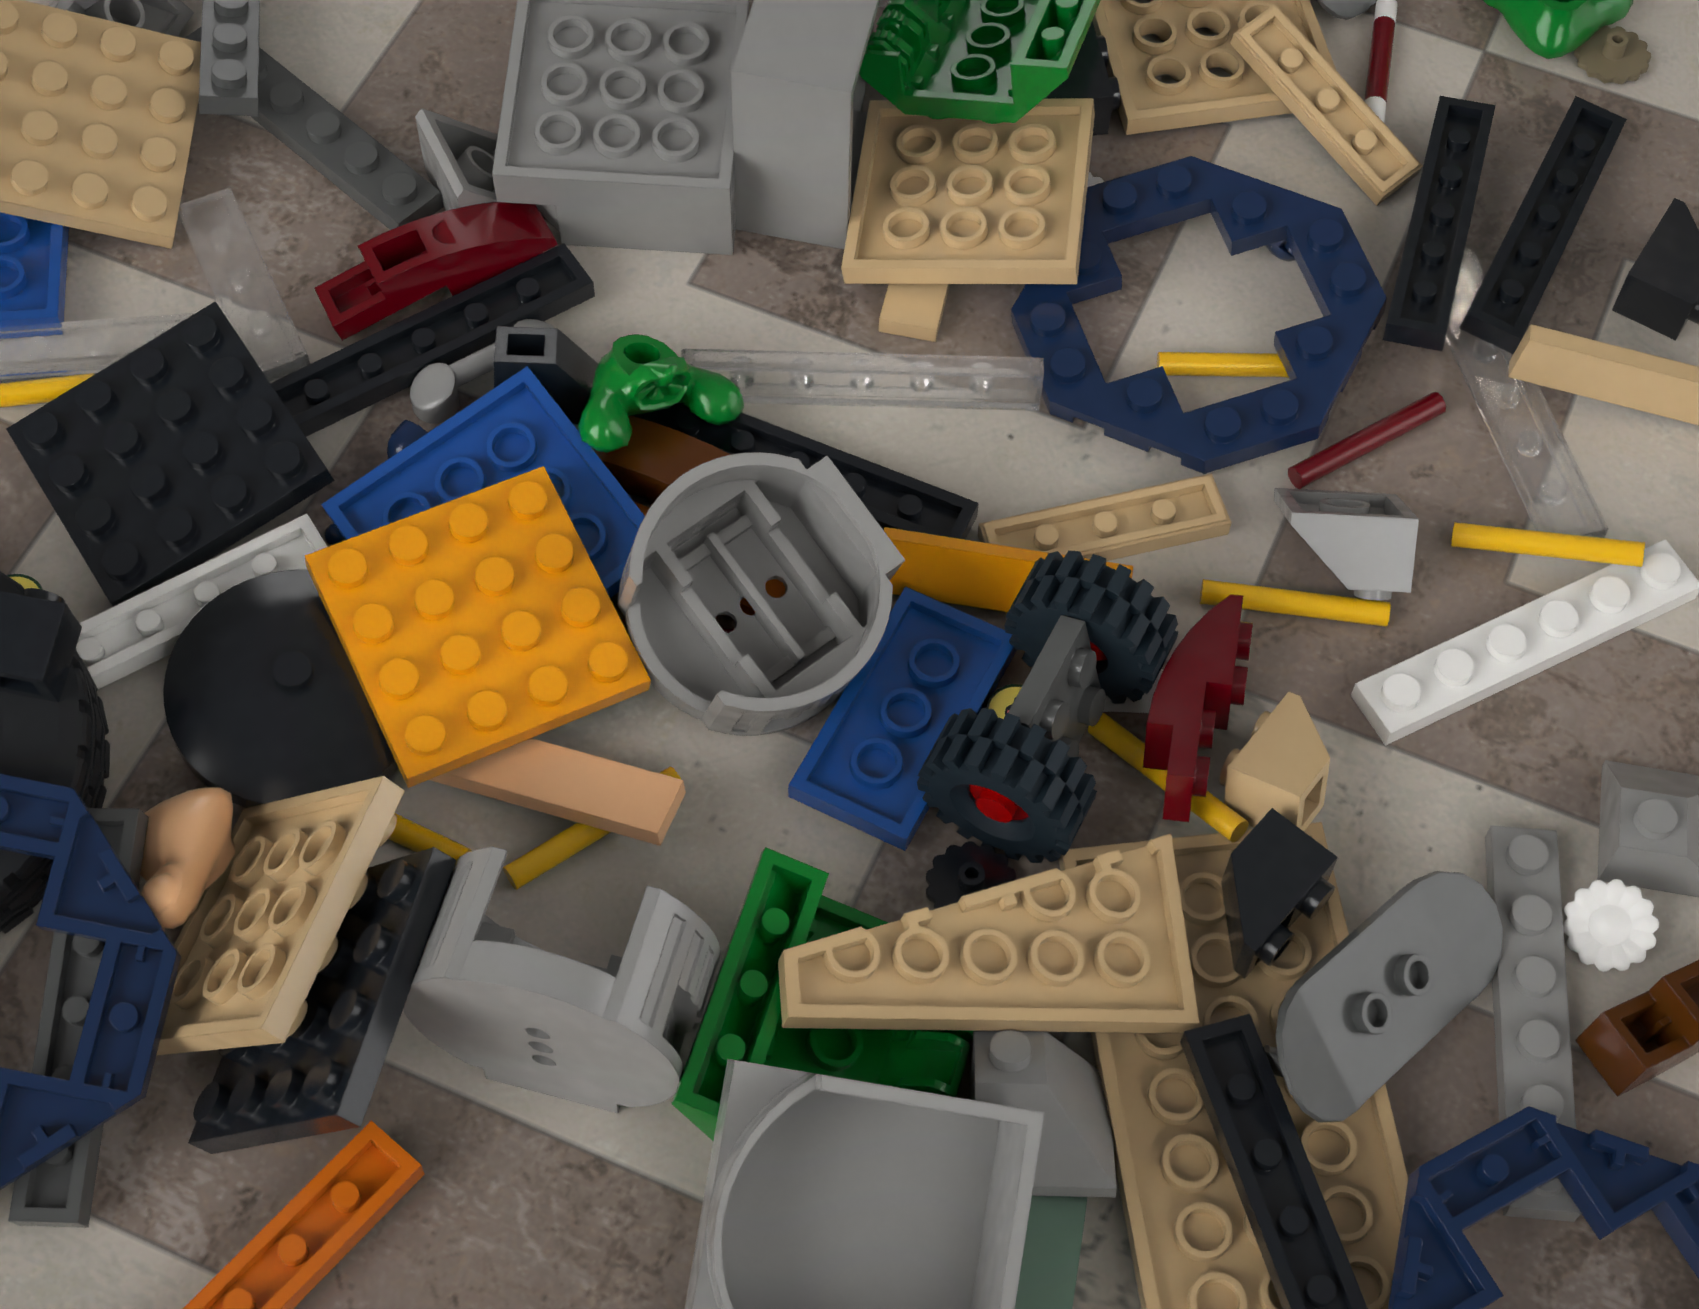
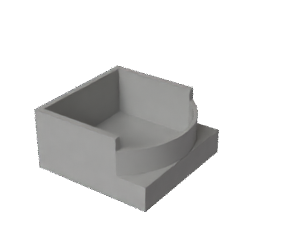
M517 0L492 170L497 202L536 204L542 215L560 232L561 243H565V245L733 255L736 217L731 69L749 16V0Z
M880 0L753 1L731 69L736 230L838 249L845 248L867 119V112H862L867 82L859 75L869 37L873 32L874 20Z
M727 1059L685 1309H1015L1045 1112Z

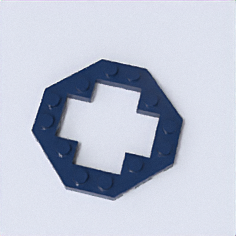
M1189 156L1087 187L1077 284H1026L1011 308V317L1015 332L1051 415L1072 423L1075 418L1104 428L1105 436L1149 452L1151 447L1181 458L1182 466L1206 474L1318 439L1328 421L1329 412L1339 393L1343 392L1361 358L1362 349L1372 330L1376 329L1385 312L1387 297L1341 208ZM1211 213L1231 256L1286 240L1323 317L1275 332L1274 347L1288 374L1289 381L1183 413L1163 366L1106 383L1072 304L1122 289V274L1109 248V243Z
M0 774V849L53 860L36 926L42 930L103 941L105 946L70 1079L64 1080L0 1067V1190L146 1097L181 961V955L80 795L70 787Z
M1528 1106L1419 1166L1409 1175L1388 1309H1483L1504 1296L1463 1231L1556 1178L1560 1180L1599 1240L1652 1210L1699 1279V1164L1687 1161L1683 1165H1679L1649 1154V1147L1597 1129L1590 1134L1556 1123V1115Z

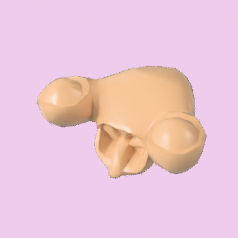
M219 787L188 790L160 802L145 812L149 819L140 875L146 880L141 894L163 928L174 929L183 925L195 912L204 890L225 872L235 855V844L231 838L232 797L230 792Z

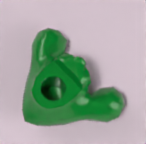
M1483 0L1488 6L1502 13L1511 29L1527 48L1546 59L1562 57L1574 51L1588 41L1599 28L1623 19L1633 5V0Z
M632 334L620 337L613 342L611 351L604 355L597 365L590 399L582 413L578 429L582 441L599 452L607 453L628 445L633 430L628 418L630 415L658 411L683 402L693 414L704 419L707 423L720 425L735 420L744 409L743 397L740 388L722 374L687 364L683 357H678L673 350L661 341L647 335Z

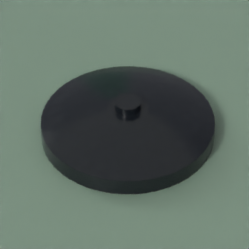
M308 570L278 571L237 584L205 605L181 633L172 650L165 672L163 698L166 720L175 745L193 774L207 787H219L230 792L232 803L249 808L380 776H385L389 779L399 769Z

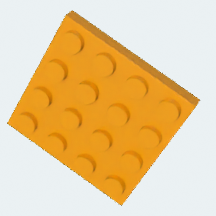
M544 466L305 555L307 570L408 788L650 689L651 679Z

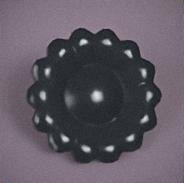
M972 841L965 842L961 847L950 845L947 847L945 854L934 857L932 861L933 868L926 873V882L929 885L926 889V897L934 903V909L957 903L961 896L1016 880V872L1008 867V858L1004 854H996L991 845L978 846Z

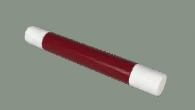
M1377 0L1364 99V102L1383 123L1385 121L1398 6L1396 0Z

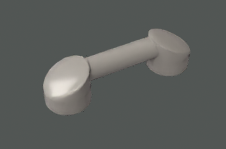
M524 319L514 325V327L554 328L552 325L537 319ZM495 343L450 365L434 363L423 368L416 375L410 387V400L416 417L426 423L438 424L455 415L460 407L458 387L494 370Z

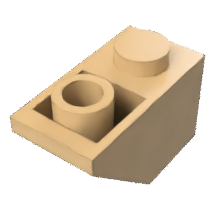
M1288 692L1271 713L1264 711L1255 723L1250 740L1241 750L1233 749L1227 756L1221 769L1219 781L1221 785L1225 786L1224 803L1249 822V826L1253 828L1273 808L1302 831H1305L1324 806L1330 756L1299 695Z

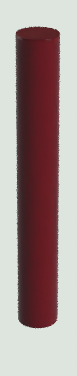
M1432 392L1289 467L1288 477L1297 489H1301L1445 413L1446 403L1439 393Z

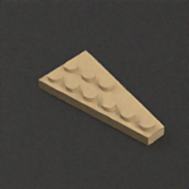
M1171 833L1151 839L1146 846L1122 853L1117 849L1100 854L1092 862L1063 871L1054 868L961 896L957 903L929 911L928 907L904 913L900 920L867 930L861 926L783 950L778 960L782 1028L1184 1033V1031L1195 1029L1200 1023Z

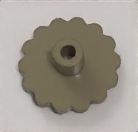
M1605 25L1599 28L1588 41L1575 49L1573 53L1578 59L1577 67L1585 70L1588 77L1597 78L1604 84L1614 82L1622 85L1627 81H1637L1640 74L1647 72L1648 62L1651 59V53L1647 51V43L1639 40L1635 32H1626L1624 28L1619 26L1610 28Z

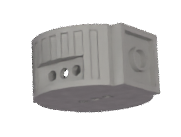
M753 452L727 455L703 463L680 476L661 493L649 508L640 524L622 573L617 607L625 616L626 631L651 679V684L671 704L690 716L700 719L706 728L711 731L740 736L777 733L802 724L822 712L841 694L869 661L883 637L889 620L893 584L890 580L905 562V558L828 456L806 469L799 459L780 454ZM771 579L781 581L785 586V594L779 598L770 596L765 589L766 582ZM743 598L754 609V615H747L741 610L740 601ZM726 614L732 617L735 622V629L730 633H725L715 620L717 616Z
M492 846L476 849L460 856L456 860L432 927L428 944L403 1008L407 1018L416 1029L431 1042L471 1066L483 1068L485 1077L489 1080L614 1113L619 1112L621 1105L627 1107L650 1106L672 1098L675 1095L684 1070L679 1053L685 1034L687 1032L692 1033L700 1022L721 955L719 942L714 932L704 920L692 909L664 890L647 886L623 957L611 955L607 969L582 963L536 947L515 936L514 929L499 926L485 915L508 854L507 850Z

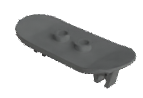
M1434 871L1414 879L1393 895L1287 991L1278 1011L1276 1028L1277 1047L1265 1045L1263 1048L1274 1075L1284 1078L1289 1093L1302 1112L1317 1122L1344 1121L1359 1110L1379 1088L1468 1004L1476 999L1492 981L1502 956L1503 927L1496 903L1483 885L1459 872Z

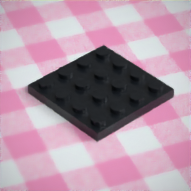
M216 301L6 428L113 607L201 565L335 481Z
M432 847L368 867L366 872L368 883L365 892L345 915L336 934L338 938L337 950L329 964L317 974L305 999L308 1008L301 1025L292 1035L287 1037L285 1043L219 1049L222 1058L213 1081L202 1091L194 1107L193 1116L196 1124L189 1139V1144L210 1154L361 1127L453 872L456 859Z

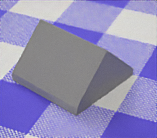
M421 108L415 119L424 168L432 185L441 191L445 210L497 202L492 170L498 134Z

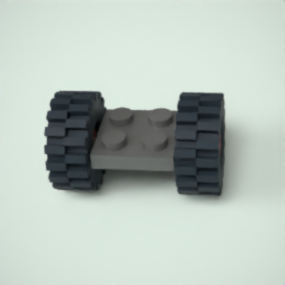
M1069 550L1064 558L1056 551L1048 553L1045 560L1040 558L1035 562L1006 615L1008 619L1004 624L1005 633L1012 634L1009 640L1010 644L1014 646V650L1025 651L1022 660L1029 667H1032L1009 712L1006 713L1004 719L998 718L993 709L982 708L978 715L971 708L961 710L959 716L954 713L949 717L917 775L919 776L917 781L918 790L925 792L922 798L927 802V806L939 808L936 816L945 824L951 822L959 827L956 832L967 840L973 836L982 841L981 846L988 844L994 849L996 847L1004 850L1007 858L1019 861L1022 855H1025L1030 863H1042L1044 858L1054 862L1059 860L1061 855L1065 856L1097 793L1093 789L1096 784L1094 776L1084 773L1087 765L1081 757H1078L1079 743L1088 726L1093 727L1100 720L1106 696L1110 698L1113 704H1124L1127 697L1135 702L1142 699L1144 693H1149L1178 636V631H1175L1178 625L1176 615L1167 614L1170 604L1163 596L1153 597L1151 593L1154 586L1145 579L1138 583L1131 579L1129 575L1132 570L1121 564L1115 570L1106 566V558L1093 554L1090 561L1084 560L1080 551Z

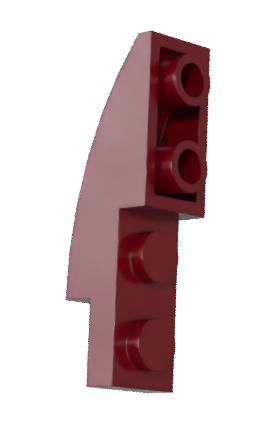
M506 202L475 204L417 219L357 245L365 261L318 285L314 289L333 328L343 341L446 285L452 296L534 258L558 244L536 204Z
M1230 594L1210 609L1189 630L1175 648L1163 669L1153 694L1146 726L1143 768L1167 770L1162 818L1164 820L1189 823L1192 796L1206 797L1211 757L1198 756V749H1212L1214 729H1228L1230 704L1244 705L1248 667L1235 666L1236 659L1249 661L1253 623L1240 621L1243 596Z

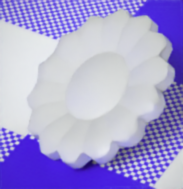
M1601 879L1595 880L1589 888H1579L1575 892V900L1567 903L1564 911L1567 919L1563 922V932L1569 936L1567 946L1571 951L1579 953V959L1583 964H1595L1598 970L1602 972H1607L1613 967L1619 971H1625L1629 969L1631 963L1643 962L1646 958V950L1654 948L1657 939L1654 932L1659 928V920L1652 914L1654 904L1650 899L1642 898L1641 889L1635 885L1626 887L1620 879H1613L1609 883Z

